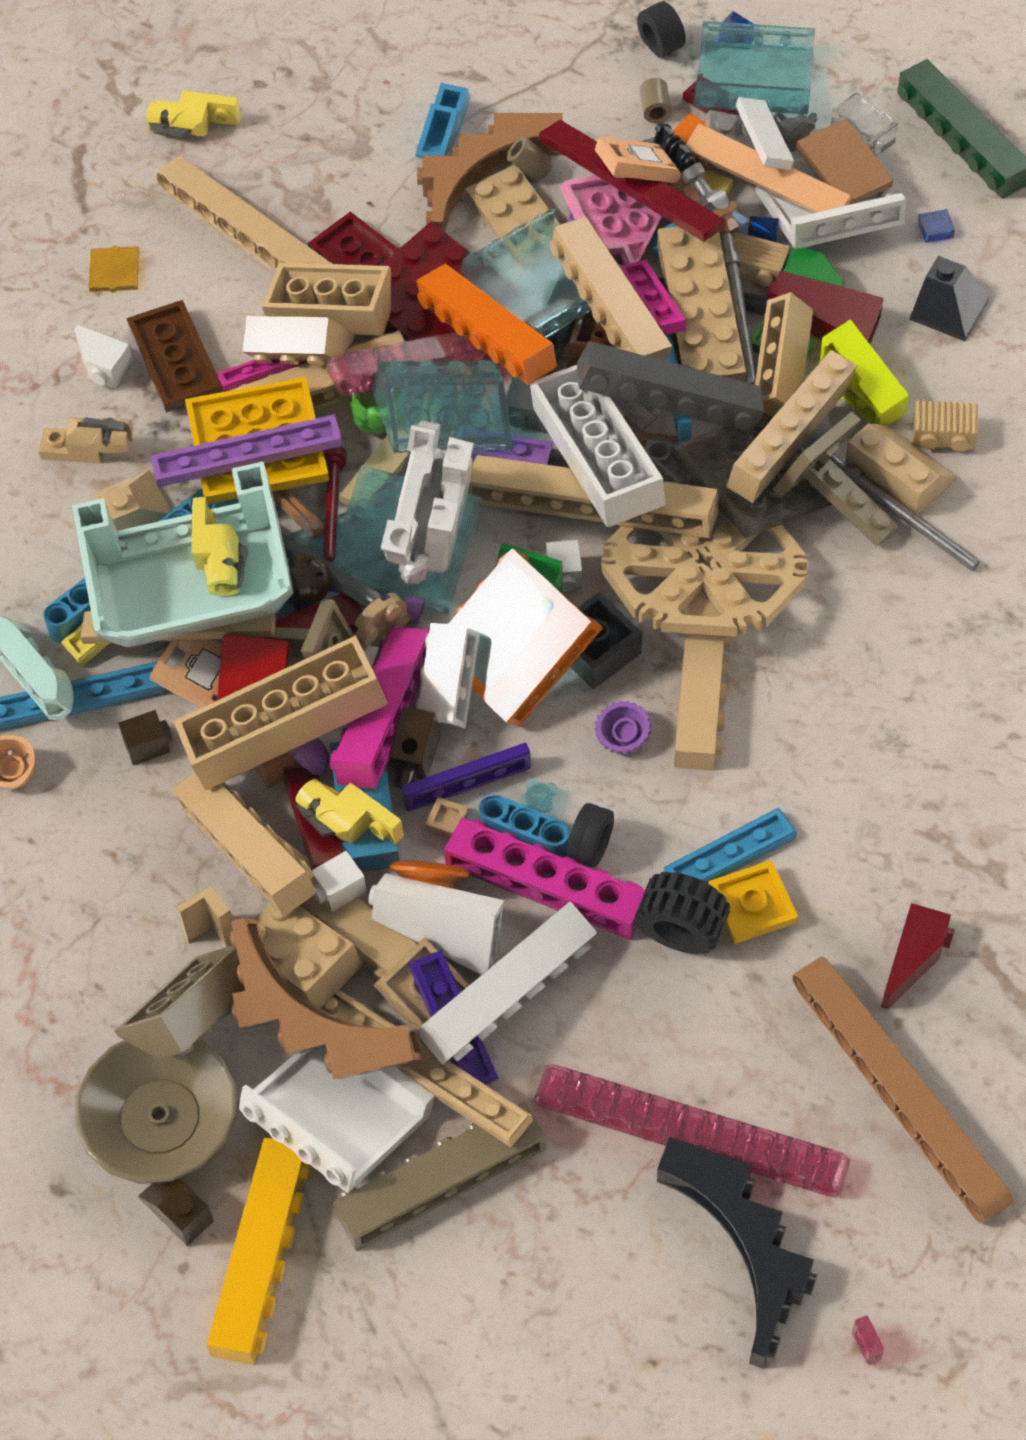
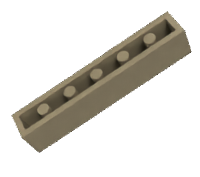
M523 1101L517 1104V1106L531 1114L533 1122L512 1147H509L472 1123L461 1135L455 1138L446 1137L436 1143L434 1149L425 1154H414L404 1160L402 1166L390 1172L388 1170L379 1172L371 1178L370 1183L358 1189L354 1187L349 1193L342 1192L333 1204L336 1216L354 1249L357 1251L546 1150V1135L526 1102Z

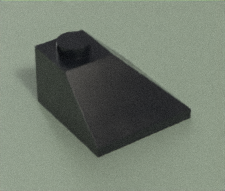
M938 256L925 277L910 320L965 341L989 301V295L966 266Z

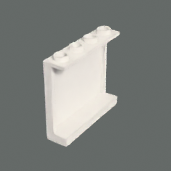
M804 157L794 159L792 168L820 180ZM756 186V194L794 249L905 224L906 198L902 193L890 195L887 190H884L859 203L812 213Z
M326 1047L294 1054L254 1090L247 1085L242 1087L239 1110L249 1121L256 1122L269 1132L275 1141L283 1143L295 1152L302 1162L312 1165L321 1172L331 1184L338 1185L347 1193L357 1186L430 1117L435 1098L432 1093L397 1067L345 1079H333L332 1073L328 1072L325 1065Z

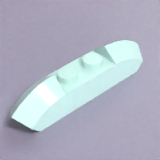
M0 615V660L49 720L62 721L71 712L74 696L70 679L63 670L54 668L47 656H40L36 643L30 637L32 632L16 620Z

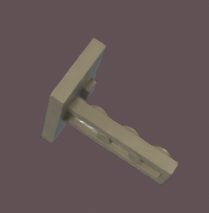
M851 411L802 452L772 490L782 498L806 478L877 547L896 529L898 524L830 460L838 451L839 445L861 420Z
M322 599L310 629L275 627L274 637L262 638L290 641L288 658L306 659L353 637L354 634L335 601L332 599Z

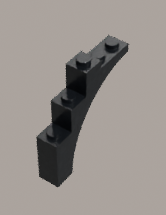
M669 1137L657 1168V1182L675 1189L704 1208L719 1222L740 1252L750 1276L756 1305V1332L749 1364L763 1369L767 1357L775 1358L781 1337L775 1336L778 1323L786 1325L792 1303L801 1305L804 1294L811 1296L818 1275L812 1273L814 1260L780 1248L786 1231V1226L781 1225L783 1212L750 1201L756 1179L750 1178L751 1164Z

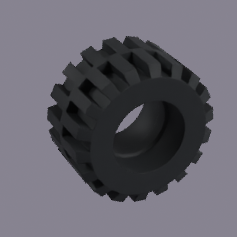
M661 872L660 874L652 875V878L649 879L635 914V920L638 927L646 935L668 948L685 953L705 954L716 948L730 913V904L719 890L698 878L676 872Z

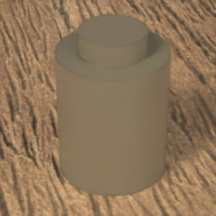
M651 78L643 82L640 86V95L644 118L650 123L666 121L672 114L667 83L660 78Z
M525 136L518 138L508 151L507 160L534 180L546 177L552 169V157Z

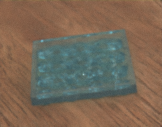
M361 465L335 547L336 557L331 563L379 593L386 595L391 592L396 593L403 600L405 597H420L425 599L424 607L449 614L482 503V497L467 493L449 568L443 574L428 572L426 581H422L420 584L413 583L407 585L401 578V572L398 571L400 565L388 562L384 555L385 552L381 551L387 521H395L405 476Z

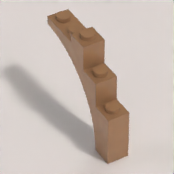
M494 113V125H488V134H459L458 146H453V156L423 155V167L417 168V185H423V197H427L428 207H432V211L426 212V225L432 221L446 232L449 218L455 206L466 193L465 188L477 183L491 172L511 164L507 160V154L512 144L518 138L525 136L549 155L561 154L541 142L539 132L560 119L563 121V113Z
M241 918L231 921L233 930L230 932V940L234 950L238 953L240 963L237 967V974L240 983L245 987V991L232 994L234 1002L232 1003L231 1010L235 1022L239 1024V1029L256 1028L279 1022L278 1039L280 1045L285 1048L286 1054L302 1053L322 1047L327 1048V1053H325L324 1057L325 1065L328 1072L332 1073L333 1079L350 1078L424 1060L417 1024H405L387 1028L367 1027L343 1021L323 1012L300 996L278 971L262 940L257 919Z

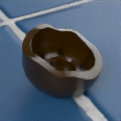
M300 554L287 561L294 591L290 597L291 600L303 605H313L326 597L332 584V571L324 560L311 554ZM318 573H324L323 576H317ZM312 588L317 590L316 594L313 593ZM297 590H299L298 597H296Z

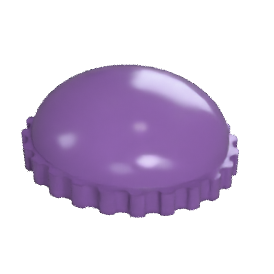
M613 702L612 705H607L604 710H601V714L597 716L598 720L595 721L596 727L594 730L597 733L596 737L599 739L600 744L605 749H609L610 752H616L617 754L634 753L635 750H640L641 746H644L646 741L649 740V735L652 733L650 729L652 727L651 719L647 716V712L634 702Z
M319 738L288 751L309 772L321 776L327 771L329 754L324 743Z

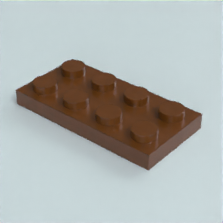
M183 300L126 318L128 327L166 413L186 406L185 399L223 392L222 385Z

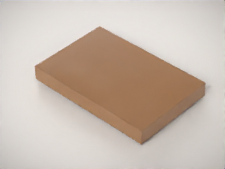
M847 119L841 120L797 141L796 148L820 180L851 196V201L848 205L859 203L893 186L894 180Z

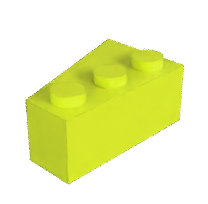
M851 319L822 338L820 362L832 350L857 365L849 389L841 398L865 421L870 424H886L889 426L906 415L909 395Z

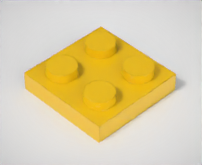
M772 860L708 882L709 885L719 890L730 904V913L725 926L734 945L798 923L797 912Z

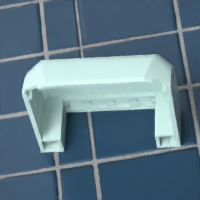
M264 462L232 468L239 503L214 509L216 524L232 525L240 543L247 546L248 549L242 586L239 588L238 594L232 596H217L209 593L204 569H196L192 557V514L117 531L104 498L72 505L94 630L99 638L130 648L278 612L294 591L275 502Z

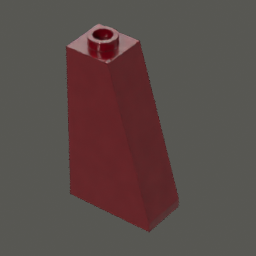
M781 270L776 282H770L767 291L769 299L792 292L813 309L810 334L822 340L825 335L851 319L871 345L881 319L884 298Z

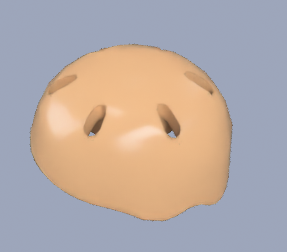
M16 735L0 736V788L8 790L20 788L31 779L35 772V753L31 744L26 739ZM9 750L12 751V755H8Z

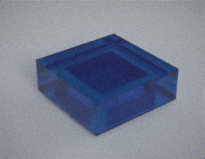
M947 209L919 214L918 223L925 242L954 238L955 229Z

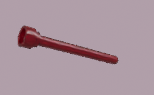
M342 446L323 450L329 475V481H327L323 558L329 562H333L336 557L340 471L345 467L347 452Z

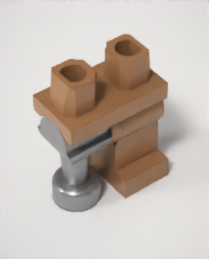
M699 162L686 169L680 175L681 179L671 183L669 186L725 219V228L719 231L722 245V236L732 234L740 227L732 215L738 206L734 200L729 202L726 196L727 193L724 190H712L702 177L705 174V170Z

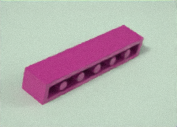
M393 626L388 638L383 640L378 660L373 662L372 670L388 704L349 722L348 726L343 728L341 742L338 749L332 752L330 767L335 771L338 785L347 786L351 782L356 787L376 789L391 755L402 707L412 706L422 683L420 674L426 660L427 649L425 641L430 630Z

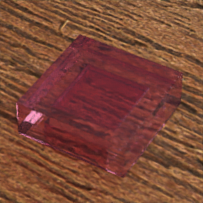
M868 1315L855 1320L852 1336L866 1363L871 1365L880 1361L885 1348Z

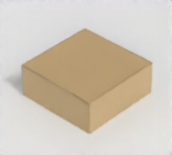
M437 797L425 823L426 831L450 839L461 817L467 819L469 807Z

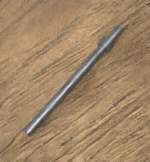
M725 234L722 236L723 256L746 370V383L755 385L757 371L739 272L741 260L739 253L735 249L733 235Z
M835 454L830 458L870 497L971 571L977 568L980 563L978 559L867 479L865 473L855 465L851 467Z

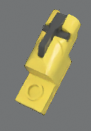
M183 90L179 103L152 101L149 104L146 118L147 122H149V131L184 138L187 135L206 136L211 122L238 126L241 115L238 97Z
M206 497L193 498L192 557L196 569H204L209 593L217 596L238 594L244 577L248 555L247 546L240 543L232 525L216 524L214 509H209Z
M312 779L296 795L295 801L297 802L298 811L323 837L336 835L343 841L353 843L368 828L377 838L381 840L386 838L394 845L404 837L401 819L351 782L340 793L319 780Z

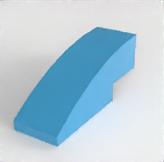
M440 83L435 103L430 105L415 154L417 158L423 159V155L448 156L460 131L471 99L468 88Z

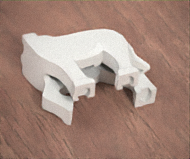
M421 421L417 425H411L407 450H411L397 513L395 521H387L381 545V551L385 552L386 560L400 565L398 571L401 572V578L407 585L413 583L420 584L422 581H426L428 572L443 574L449 568L473 466L471 455L474 443L449 437L447 450L438 449L441 425Z

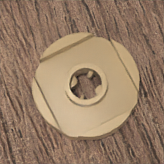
M388 593L391 598L385 601L380 597L377 598L357 618L354 624L358 627L356 637L364 651L368 645L379 647V651H381L382 642L388 638L392 627H405L409 622L411 616L407 613V603L396 593Z

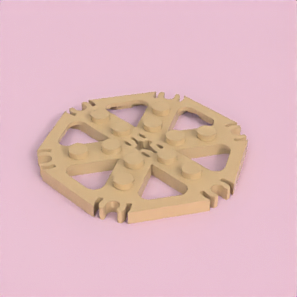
M718 498L719 511L724 510L730 515L711 533L710 539L659 531L670 547L632 544L627 539L638 528L621 526L604 542L601 569L602 574L635 619L639 614V622L641 623L647 618H654L653 629L655 630L661 628V632L738 637V633L742 636L746 635L747 624L753 625L757 631L761 630L762 623L767 627L806 586L807 555L773 512L767 516V509L763 508L760 512L754 513V503L748 502L745 505L746 500ZM767 530L775 536L785 549L782 553L778 554L742 551L760 532ZM625 575L667 578L650 594H640L633 588ZM740 582L782 586L769 600L757 602L750 597ZM703 590L720 613V616L685 615L681 612Z

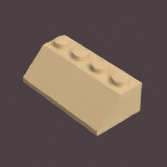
M279 262L263 301L262 309L266 317H325L355 333V335L383 336L391 313L390 266Z

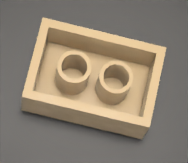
M269 904L254 918L257 919L262 940L278 971L300 996L318 1009H321L362 967L352 942L300 906L283 917Z

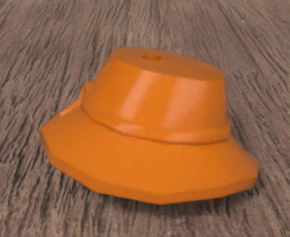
M413 860L395 861L390 864V869L395 871L400 877L447 888H454V883L469 877V872L464 868L449 864Z

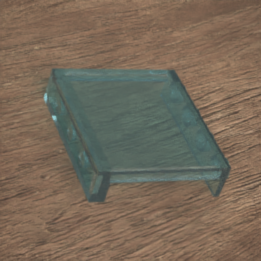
M703 21L694 107L737 110L736 103L738 97L765 100L770 112L808 115L815 28Z
M555 207L545 213L538 214L528 223L515 227L510 233L500 239H494L479 251L468 254L463 259L461 273L464 278L545 338L592 310L588 303L579 296L578 288L573 280L567 278L560 260L552 255L550 241H552L554 227L558 226L555 223L557 215Z

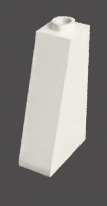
M386 873L377 885L372 886L368 902L369 905H373V920L418 943L426 937L438 951L442 950L445 957L480 975H483L497 961L504 900Z

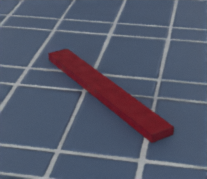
M561 119L539 132L541 142L701 241L705 242L725 228V219L664 182L625 177V179L616 178L595 151L597 141Z

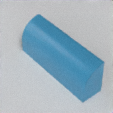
M340 742L329 743L331 755L334 750L338 749ZM385 766L376 789L357 788L393 813L387 767ZM333 770L335 790L341 793L347 786L337 784L335 771ZM369 828L353 843L341 840L343 852H348L360 870L389 869L390 864L400 861L397 844L394 845L386 838L384 840L377 838Z

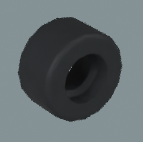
M660 1L639 12L637 16L639 33L643 42L657 57H665L684 46L686 42L684 26L679 15L669 3Z

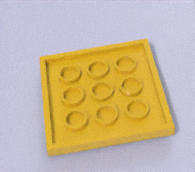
M306 377L185 399L194 446L316 419ZM323 451L264 464L272 492L329 481ZM232 471L200 478L207 504L238 498Z

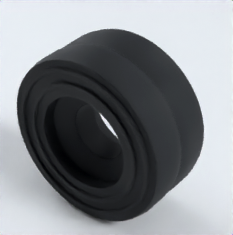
M592 803L584 804L575 819L569 836L567 857L585 866L595 868L601 861L609 844L614 825V812Z

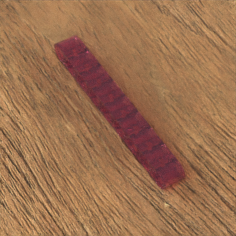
M555 1064L546 1065L534 1097L535 1102L546 1109L666 1146L668 1138L672 1137L752 1165L751 1173L825 1196L837 1197L841 1194L850 1164V1159L836 1150Z

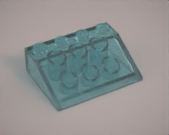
M488 360L378 362L372 391L393 453L411 452V450H407L411 425H417L421 421L441 425L438 449L447 450L449 437L474 443L473 451L512 450L513 442L504 381L497 363Z

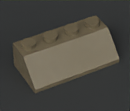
M228 946L195 957L115 1030L117 1036L159 1060L170 1056L178 1059L187 1055L194 1049L193 1043L197 1039L205 1037L214 1030L213 1024L217 1020L223 1019L232 1013L231 1006L234 1002L232 994L245 991V987L240 983L237 974V967L240 965L237 951L234 950L233 946Z

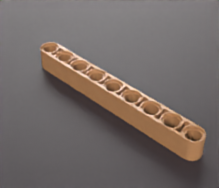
M820 957L792 975V980L799 994L975 1220L983 1224L1012 1205L1013 1198L1006 1185L826 958Z

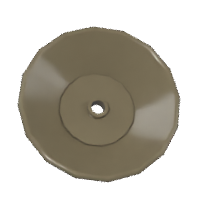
M197 1039L193 1043L194 1049L181 1058L176 1059L174 1056L159 1060L123 1040L112 1045L88 1068L76 1094L75 1128L86 1154L108 1174L138 1184L172 1182L201 1169L225 1145L237 1118V1085L225 1060L204 1041ZM157 1113H165L164 1118L160 1120L154 1119Z

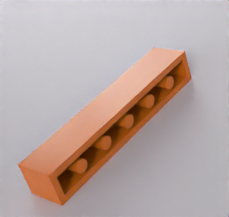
M446 263L417 279L419 290L417 297L421 306L432 311L441 322L449 324L458 335L464 336L471 341L476 349H481L488 354L493 362L501 364L513 377H517L529 385L557 368L552 342Z

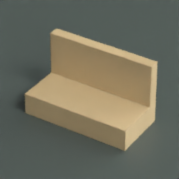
M212 885L177 907L184 935L189 943L213 929L225 947L232 945L230 940V932L233 930L231 910Z

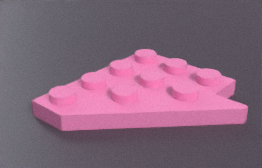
M596 175L563 181L560 189L574 219L586 217L610 254H620L624 264L640 261L662 216Z

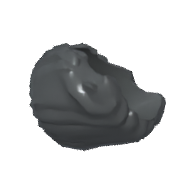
M776 113L773 116L790 152L798 150L796 148L797 141L809 136L810 132L815 129V123L818 120L816 113H810L809 116L799 114L796 118H787L782 113Z

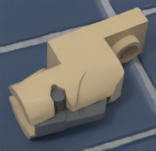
M70 417L67 429L44 428L39 448L40 458L43 460L101 463L103 453L117 454L131 450L128 441L133 442L132 422L128 419H114L111 417L98 419Z

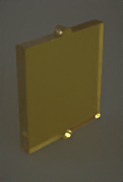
M113 245L112 248L91 249L89 292L111 291L115 293L117 290H138L139 246L117 247Z

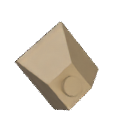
M150 470L93 493L95 500L105 499L117 531L158 522L171 512Z

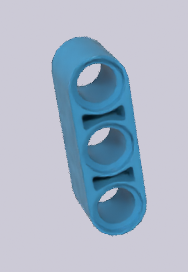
M488 795L480 801L478 807L479 821L485 823L490 829L500 833L509 832L520 841L530 845H542L550 853L560 857L567 856L570 831L565 822L500 795ZM494 813L501 815L497 818L488 817V815ZM521 826H529V827H531V828L528 829V830H519V829H518V828L521 827ZM552 838H558L562 841L558 843H552L548 840Z

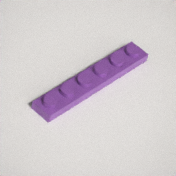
M334 414L150 456L157 486L162 487L232 471V468L258 462L270 463L343 445Z

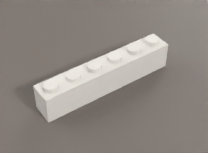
M570 901L427 1020L418 1029L420 1039L442 1065L452 1057L458 1062L473 1049L469 1043L476 1036L481 1041L498 1028L494 1023L496 1019L502 1015L507 1020L522 1007L518 1001L526 995L531 1000L546 987L542 983L543 979L549 975L554 980L569 967L565 961L570 956L577 960L592 947L588 941L597 934L596 930Z

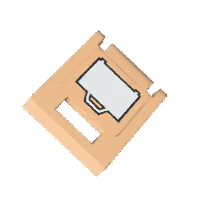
M598 137L595 151L616 178L625 179V177L669 183H675L679 180L681 175L679 169L659 144Z
M213 639L170 641L152 670L149 680L200 708L217 701L222 644ZM178 646L186 654L175 670L166 664Z

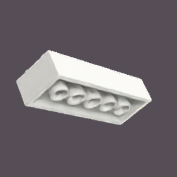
M577 365L537 379L530 384L534 411L607 528L666 505L663 477L609 396L579 389Z

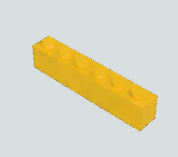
M264 1137L206 1344L212 1357L254 1365L257 1353L263 1354L267 1341V1332L263 1331L267 1318L272 1319L275 1312L277 1298L273 1296L276 1283H282L286 1268V1262L282 1261L285 1248L290 1249L292 1247L295 1235V1227L291 1226L294 1214L301 1213L304 1202V1193H301L303 1180L309 1181L313 1168L312 1165L302 1162L297 1154L286 1145L271 1138Z

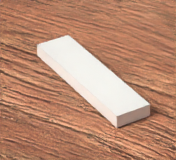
M738 97L736 108L763 166L791 170L794 160L766 101Z

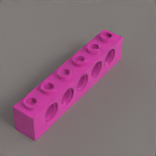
M461 817L444 849L445 864L464 868L469 872L470 876L557 911L571 901L591 925L628 940L632 939L638 926L635 914L645 892L640 885L631 881L623 882L613 878L604 870H593L567 856L560 857L550 853L542 845H530L520 841L509 832L500 833L490 829L479 820L470 821ZM484 848H488V849H491V850H492V851L489 852V853H480V852H479V850L484 849ZM512 861L523 862V864L518 866H513L509 863ZM543 873H551L554 876L551 878H542L540 875ZM575 885H581L585 887V889L581 891H575L571 889V887ZM605 898H613L616 900V902L605 903L602 900Z

